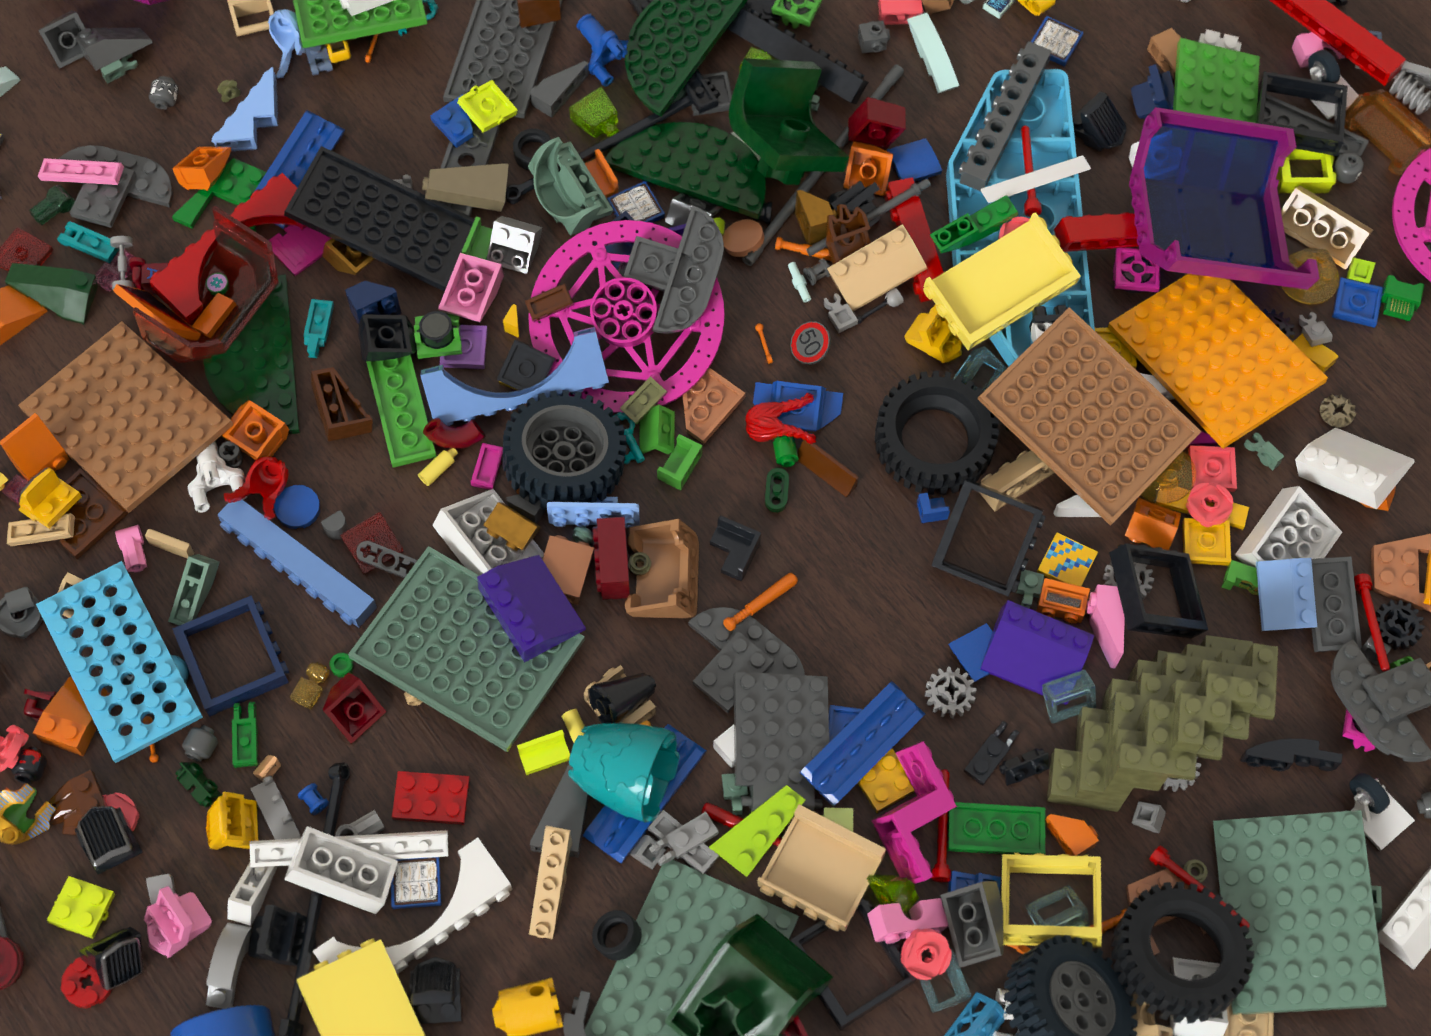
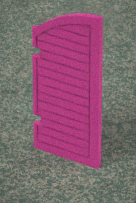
M289 225L284 229L287 234L282 237L278 233L265 242V245L296 276L322 257L324 245L331 238L309 227L302 230L298 226Z

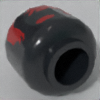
M36 747L19 750L17 756H19L18 761L11 769L13 775H15L14 778L24 784H33V782L39 781L47 765L46 757Z

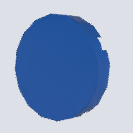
M293 485L285 488L276 498L274 510L277 519L283 526L290 529L305 528L315 522L319 516L320 502L317 494L311 488L304 485Z

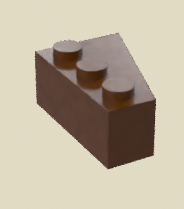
M330 367L311 371V386L328 442L371 433L373 419L369 414L367 415L361 407L359 400L355 399L349 391V387L335 368Z

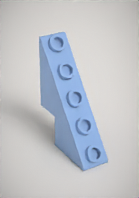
M273 67L262 75L261 80L256 86L251 88L246 99L241 101L237 110L226 119L224 126L213 135L212 143H214L215 147H231V151L257 149V128L278 126L277 80Z

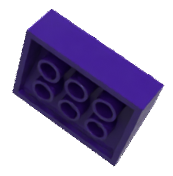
M540 555L499 565L477 576L478 589L524 663L586 630V627Z
M1007 600L999 612L980 669L1067 705L1087 659L1094 635Z

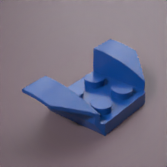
M775 381L773 384L756 382L753 404L787 402L789 399H801L806 393H810L814 396L812 403L800 409L783 412L778 419L783 424L816 432L841 414L843 393L826 391V388L815 385Z

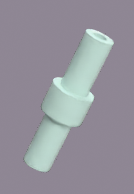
M791 262L788 264V268L793 277L792 283L795 289L799 291L803 302H809L811 297L806 288L807 282L804 276L800 274L796 262Z

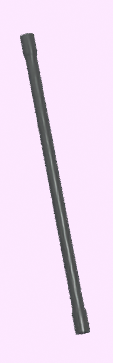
M894 65L870 98L882 100L889 89L903 75V68L899 65ZM848 126L834 142L841 150L849 141ZM811 171L765 229V238L761 247L754 253L751 251L747 256L742 257V261L746 265L752 266L766 245L795 210L797 191L803 190L808 193L824 172Z

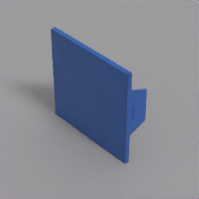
M987 623L948 644L974 682L990 674L980 669L992 635V630Z

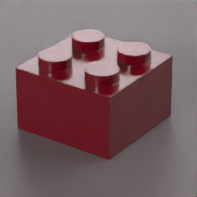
M867 97L848 118V140L874 145L884 150L906 129L905 107L876 98Z

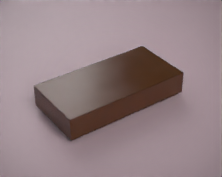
M566 284L525 300L533 322L574 305Z

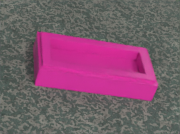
M482 443L472 476L471 486L489 490L494 489L502 462L503 447Z

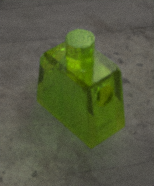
M602 87L569 107L570 119L593 138H597L603 133L610 137L619 132L615 126L618 123L617 110Z

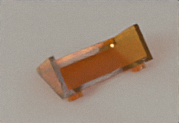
M1384 89L1360 94L1346 110L1344 129L1352 133L1355 130H1359L1392 160L1388 169L1395 175H1403L1407 167L1418 156L1431 148V130L1398 99Z

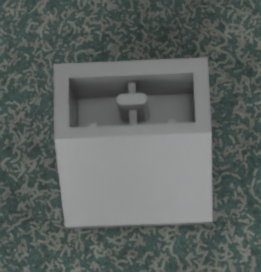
M505 216L499 217L493 224L487 260L502 264L504 268L527 274L539 246L542 227Z

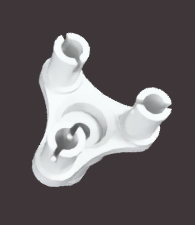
M215 441L196 456L198 461L196 466L197 476L187 487L189 495L193 497L195 510L199 513L206 512L210 508L206 496L209 490L223 485H230L232 492H234L239 487H242L245 481L243 470L226 466L225 461L220 458Z

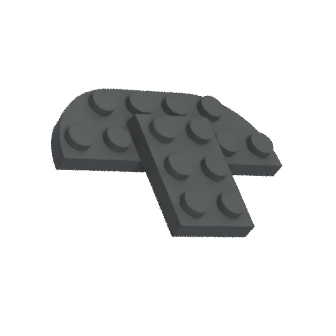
M96 145L75 148L58 158L64 160L118 162L124 166L118 185L80 183L83 186L70 211L73 218L112 228L126 196L171 207L173 200L171 181L166 171L153 160Z
M693 205L679 248L636 236L623 276L636 279L647 287L664 292L653 327V332L676 333L689 328L700 319L709 303L721 265L724 250L722 234L714 219L708 213Z
M719 607L697 614L688 622V625L720 651L693 680V685L724 711L729 713L734 707L735 672L805 675L803 665L795 652L757 620L748 616L737 624L733 631H729L723 624L724 619L733 617L740 610Z
M1351 640L1346 643L1333 659L1331 681L1338 697L1364 735L1377 749L1386 755L1393 754L1407 762H1421L1431 759L1430 748L1406 716L1431 706V672L1423 660L1418 658L1377 674L1356 642Z

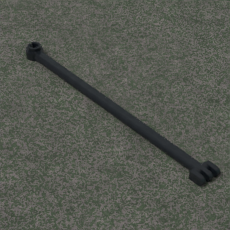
M709 78L704 79L715 97L718 98L720 92L716 90L714 84H711ZM687 95L672 103L662 117L653 113L578 154L582 161L586 162L595 157V150L600 149L601 153L620 142L693 105V102ZM557 164V165H558V172H560L561 168H560L559 164ZM534 177L522 184L507 186L505 197L507 202L516 204L521 200L522 195L535 189Z
M334 763L328 770V775L333 781L323 832L332 836L335 835L345 781L350 776L349 766L345 763ZM313 890L311 891L288 1016L287 1019H281L280 1036H302L304 1025L300 1024L299 1020L304 997L296 981L309 972L323 894Z

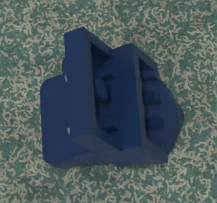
M1157 64L1148 67L1150 75L1147 76V82L1131 88L1136 114L1140 119H1145L1155 107L1173 110L1175 80L1170 71L1161 73Z

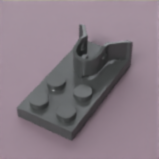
M1352 557L1311 559L1317 627L1312 628L1314 652L1338 651L1351 640H1354L1361 649L1362 643Z

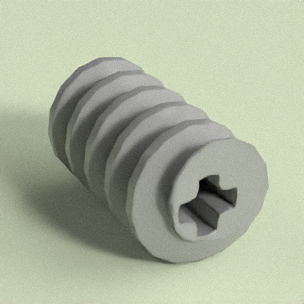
M1404 70L1394 80L1390 88V94L1397 93L1396 98L1398 100L1403 98V104L1407 105L1410 103L1409 109L1417 108L1415 113L1420 115L1431 107V90L1424 93L1425 85L1417 88L1419 80L1411 83L1413 76L1410 75L1405 78L1406 70Z

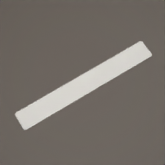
M1079 156L982 188L981 192L987 202L991 203L1005 195L1009 197L1090 170L1091 167L1084 156Z

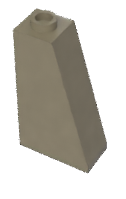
M509 164L430 169L428 177H424L422 190H426L425 199L501 212L505 203Z

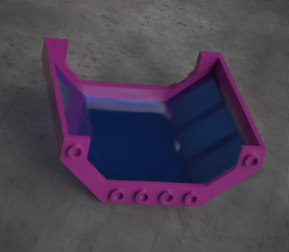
M1155 107L1145 118L1129 181L1140 254L1166 271L1308 290L1320 279L1317 261L1315 259H1308L1299 268L1294 267V264L1289 262L1277 191L1279 180L1276 179L1279 166L1283 167L1285 158L1296 148L1294 130Z

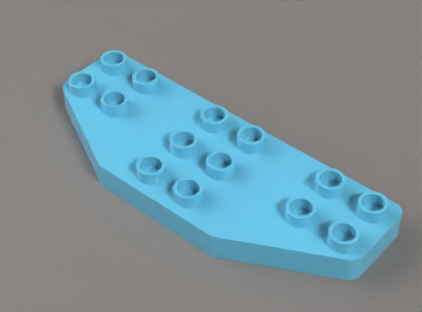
M1045 69L986 187L1025 174L1021 128L1024 125H1027L1030 129L1034 171L1077 157L1069 79L1066 72L1060 69ZM1001 70L992 76L949 159L946 181L950 223L967 213L972 215L991 204L987 202L981 191L961 184V174L958 172L962 162H967L969 158L967 153L970 146L977 143L975 138L979 129H984L985 127L984 120L987 113H992L994 109L992 105L995 97L1001 96V86L1004 80H1009L1010 76L1008 74L1010 70ZM1078 174L1035 188L1036 198L1041 202L1042 213L1038 216L1045 220L1051 235H1055L1054 228L1062 218L1066 216H1083ZM1027 191L1009 196V199L1018 211V216L1016 217L1030 219L1031 217L1024 214ZM1000 230L970 245L952 250L953 267L997 241ZM1087 251L1066 252L1070 255L1072 264L1081 277L1077 284L1041 306L1046 307L1047 315H1053L1054 307L1066 305L1067 309L1070 307L1095 331ZM1032 312L989 337L1008 367L1033 343L1029 328L1032 321Z

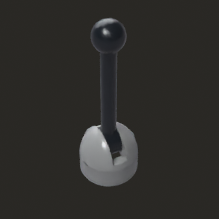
M893 288L886 294L883 303L863 315H857L858 324H861L863 319L886 305L896 307L904 303L900 292Z

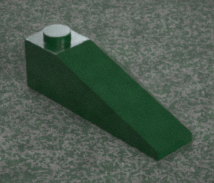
M19 263L11 264L5 280L7 285L23 295L36 300L44 308L47 307L54 311L62 319L85 324L98 289L96 275L75 269Z

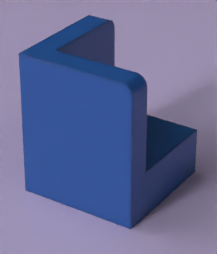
M928 493L918 495L917 507L921 523L948 519L950 509L949 506H945L943 497L929 499Z

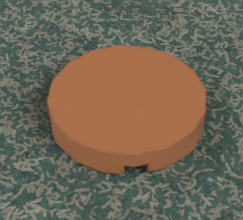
M740 220L733 223L724 231L722 236L724 249L729 255L734 257L747 256L751 251L754 253L761 247L765 238L762 226L753 220Z

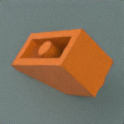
M1053 814L1048 815L1045 819L1047 829L1063 851L1070 856H1082L1094 848L1099 841L1096 830L1091 825L1088 826L1083 820Z

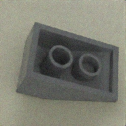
M87 28L75 37L86 60L95 70L101 69L153 43L141 28Z
M996 881L979 882L941 895L959 968L1004 955L1003 904Z

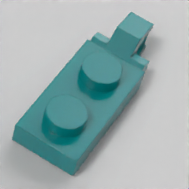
M311 299L303 335L304 345H308L307 352L309 358H318L320 347H324L327 342L334 309L333 301Z

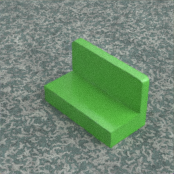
M476 216L462 253L487 260L492 229L481 226L480 217Z
M656 405L640 421V450L643 454L654 449L666 454L674 452L675 411L661 405Z

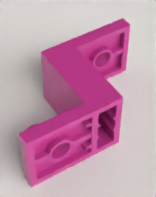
M924 741L896 752L917 796L872 820L904 886L923 882L933 877L930 871V864L923 857L919 849V842L911 832L957 807L954 802V796L944 783L943 774L936 767L932 759V752L925 745Z

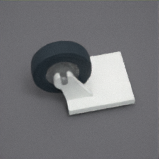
M1319 50L1309 57L1308 67L1311 80L1348 86L1346 110L1362 102V98L1340 75L1338 63L1330 52ZM1311 100L1328 120L1334 117V103Z
M1359 773L1351 779L1349 787L1355 800V806L1351 811L1362 810L1365 836L1381 851L1415 820L1385 790V786H1381L1378 779H1374L1365 773Z

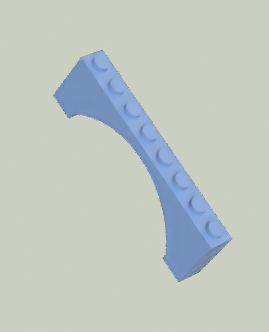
M595 327L573 332V343L560 365L541 382L519 391L497 393L474 388L454 378L444 370L443 365L421 370L420 376L432 418H439L443 423L450 426L454 424L453 421L462 419L463 422L475 419L477 415L491 416L496 414L497 410L506 409V411L517 409L518 405L527 403V400L531 397L537 402L538 394L544 393L546 398L550 397V391H557V396H562L563 390H569L571 394H575V391L583 392V389L592 387V389L604 387L605 383H609Z

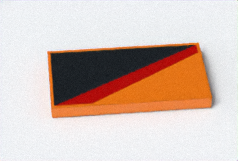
M116 284L113 291L166 335L198 341L201 333L149 291Z

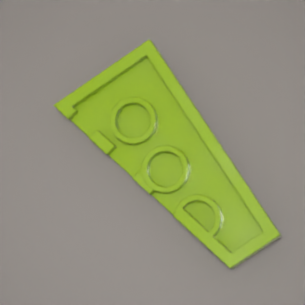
M786 785L709 846V848L747 877L792 819L798 805H802L805 799Z

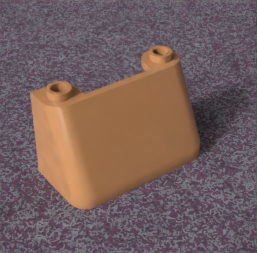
M680 519L630 527V534L627 539L629 548L635 553L647 554L651 560V568L646 574L637 575L636 594H630L625 601L626 613L632 617L647 618L695 617L697 614L699 562L697 534ZM637 562V567L644 566L643 562Z

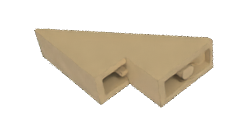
M546 826L529 935L553 939L567 879L566 868L572 846L570 830Z

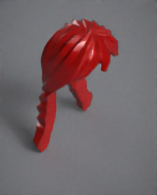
M806 393L801 399H789L787 402L782 401L780 403L765 402L753 406L746 415L747 433L753 440L758 442H766L785 435L787 437L802 438L809 444L815 443L816 436L813 433L804 432L801 428L793 425L783 424L778 419L783 412L800 409L812 403L814 396Z
M270 456L255 460L246 475L245 483L242 487H239L232 493L223 494L225 502H237L251 493H260L263 497L264 518L268 520L275 517L273 513L275 500L284 490L289 476L285 463L276 457Z

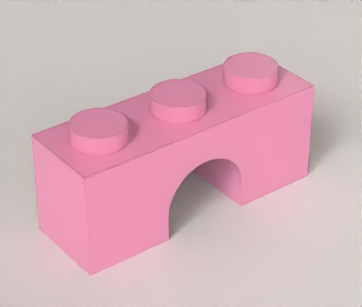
M1313 32L1302 33L1296 36L1292 46L1300 68L1307 67L1309 57L1319 50H1324V48H1330L1335 51L1338 59L1346 58Z
M941 898L920 900L909 908L911 920L903 914L900 903L878 905L867 914L875 942L895 943L900 939H907L915 929H933L941 934V931L949 926Z

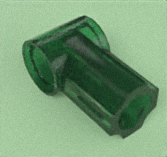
M55 185L47 192V197L29 210L39 225L42 226L59 212L67 213L72 209L75 199L61 185Z

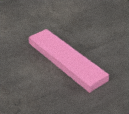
M44 158L38 177L41 181L118 185L124 166L118 162Z

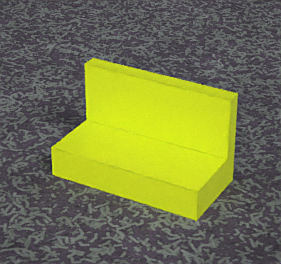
M563 730L517 745L526 775L569 761L570 759Z

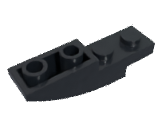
M1280 739L1247 749L1241 756L1240 761L1246 762L1247 765L1252 767L1268 766L1274 771L1288 770L1293 762L1301 767L1311 765L1317 766L1323 771H1333L1342 763V754L1319 750L1318 740Z

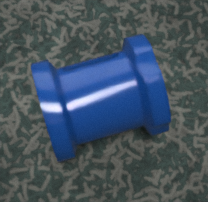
M315 783L306 786L298 794V798L304 800L310 808L309 812L312 815H317L323 811L329 802L318 792V787Z

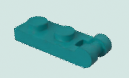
M71 221L66 224L64 233H60L57 241L62 245L73 247L107 263L112 261L119 248L110 246V238Z

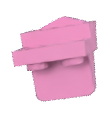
M169 886L159 890L157 902L147 907L144 918L147 924L149 947L162 955H166L168 958L185 947L189 941L207 930L212 923L210 916L194 893L190 892L179 897L176 893L173 894Z

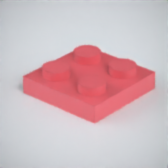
M1190 445L1188 449L1190 490L1198 484L1209 483V485L1215 487L1218 484L1229 492H1235L1237 489L1235 447H1225L1222 449V447Z

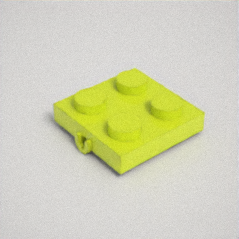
M492 80L479 87L473 86L470 92L459 97L457 102L483 133L517 114V108Z
M68 876L60 894H58L57 900L54 902L47 922L94 939L102 921H106L109 912L107 910L115 893L114 891Z

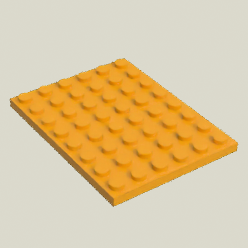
M1187 274L1108 324L1109 330L1222 449L1326 383L1328 379L1230 279Z

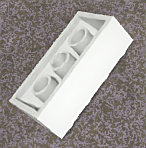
M307 826L291 859L284 880L376 914L385 904L398 861Z
M1431 866L1377 932L1378 941L1413 970L1431 949Z

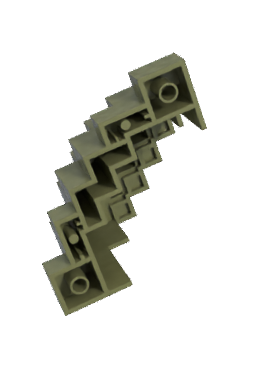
M1206 635L1200 646L1187 644L1182 653L1158 650L1153 661L1138 659L1128 680L1112 679L1103 696L1102 709L1081 708L1077 719L1075 751L1054 749L1050 757L1047 802L1118 812L1133 788L1159 791L1168 777L1193 781L1196 775L1197 757L1220 760L1222 758L1223 737L1246 740L1249 737L1250 717L1273 720L1275 717L1278 647L1255 644L1253 641Z

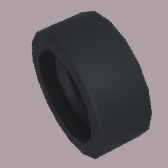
M527 129L520 132L513 142L514 159L517 164L523 169L529 170L528 165L532 158L524 156L521 153V148L529 142L545 144L552 140L550 136L539 129Z
M620 910L605 913L598 919L592 932V941L596 949L608 959L617 961L632 955L640 945L642 937L641 928L637 921L626 912ZM617 924H627L628 933L624 941L618 946L607 947L605 940L610 929Z

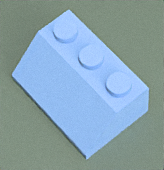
M1311 558L1256 562L1262 631L1317 627Z

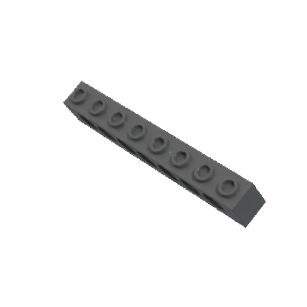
M1028 41L1025 49H1020L1016 58L1018 60L1017 64L1013 63L1010 68L1009 80H1004L1001 86V96L995 97L992 105L994 109L992 113H987L984 120L985 127L984 129L980 128L976 135V145L970 146L967 153L969 158L967 162L963 161L958 173L961 174V184L978 191L987 186L1049 63L1052 50Z

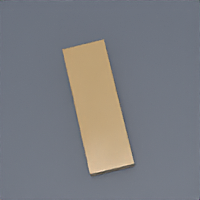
M71 513L64 514L50 529L39 521L35 522L32 519L9 522L7 544L17 546L72 538L74 535L75 516Z

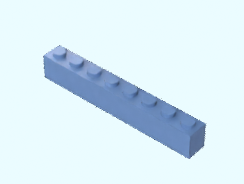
M244 500L228 503L217 514L221 521L220 526L227 533H235L237 539L244 546H252L254 552L263 560L265 558L269 559L272 562L271 565L280 573L282 571L286 572L289 575L288 578L297 586L303 585L306 588L305 591L314 599L319 597L324 601L323 605L331 612L336 610L341 614L340 618L351 626L353 623L359 628L376 610L377 606L372 597L273 522L264 518L261 513Z

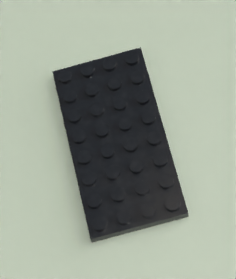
M323 146L319 148L284 212V216L442 291H445L459 254L462 253V249L475 221L474 218L436 200L425 199V195Z

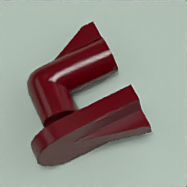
M132 257L129 259L132 281L137 289L144 290L141 284L142 264H147V262L143 258Z
M24 690V694L49 701L56 695V692ZM27 699L23 712L38 723L44 710L36 708L38 700Z

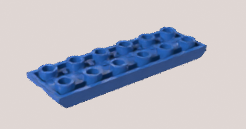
M307 110L256 190L263 189L273 176H279L281 173L298 188L319 148L323 146L333 151L345 133V129ZM275 224V225H277V226H279V227H281V228L284 229L287 224Z
M891 681L800 773L834 807L925 713Z
M669 724L664 728L675 733L677 740L676 751L679 753L680 758L676 776L673 780L669 781L659 806L660 813L707 752V750ZM604 806L588 826L583 837L622 864L653 822L645 823L631 817L628 818Z

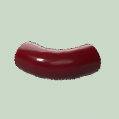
M435 418L423 430V434L439 447L448 449L468 448L486 437L482 428L473 419L460 427H451L443 423L439 418Z

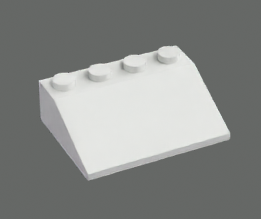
M1338 428L1332 429L1307 444L1295 459L1299 477L1375 509H1378L1415 462L1410 457Z
M1300 486L1283 488L1235 556L1243 564L1256 568V562L1325 558L1342 534V531Z
M494 489L442 508L433 524V527L463 566L478 575L499 565L540 555L543 559L544 556L543 551L533 539L525 550L519 548L518 551H515L506 545L507 540L501 536L496 539L486 533L488 528L483 526L497 503H504Z

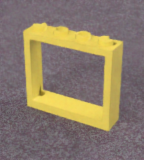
M1015 853V855L1002 854L1001 900L1003 904L1004 945L1037 946L1055 936L1071 935V939L1075 937L1082 938V944L1088 941L1093 944L1092 948H1101V857L1088 855L1070 856L1068 854L1053 856L1041 853L1033 855H1021L1019 853ZM1010 873L1093 875L1094 927L1009 925Z

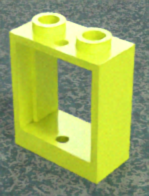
M1294 149L1285 158L1283 167L1279 166L1276 179L1279 180L1278 193H1292L1298 186H1302L1312 193H1329L1332 185L1336 183V173L1332 169L1334 156ZM1289 160H1321L1323 177H1291Z

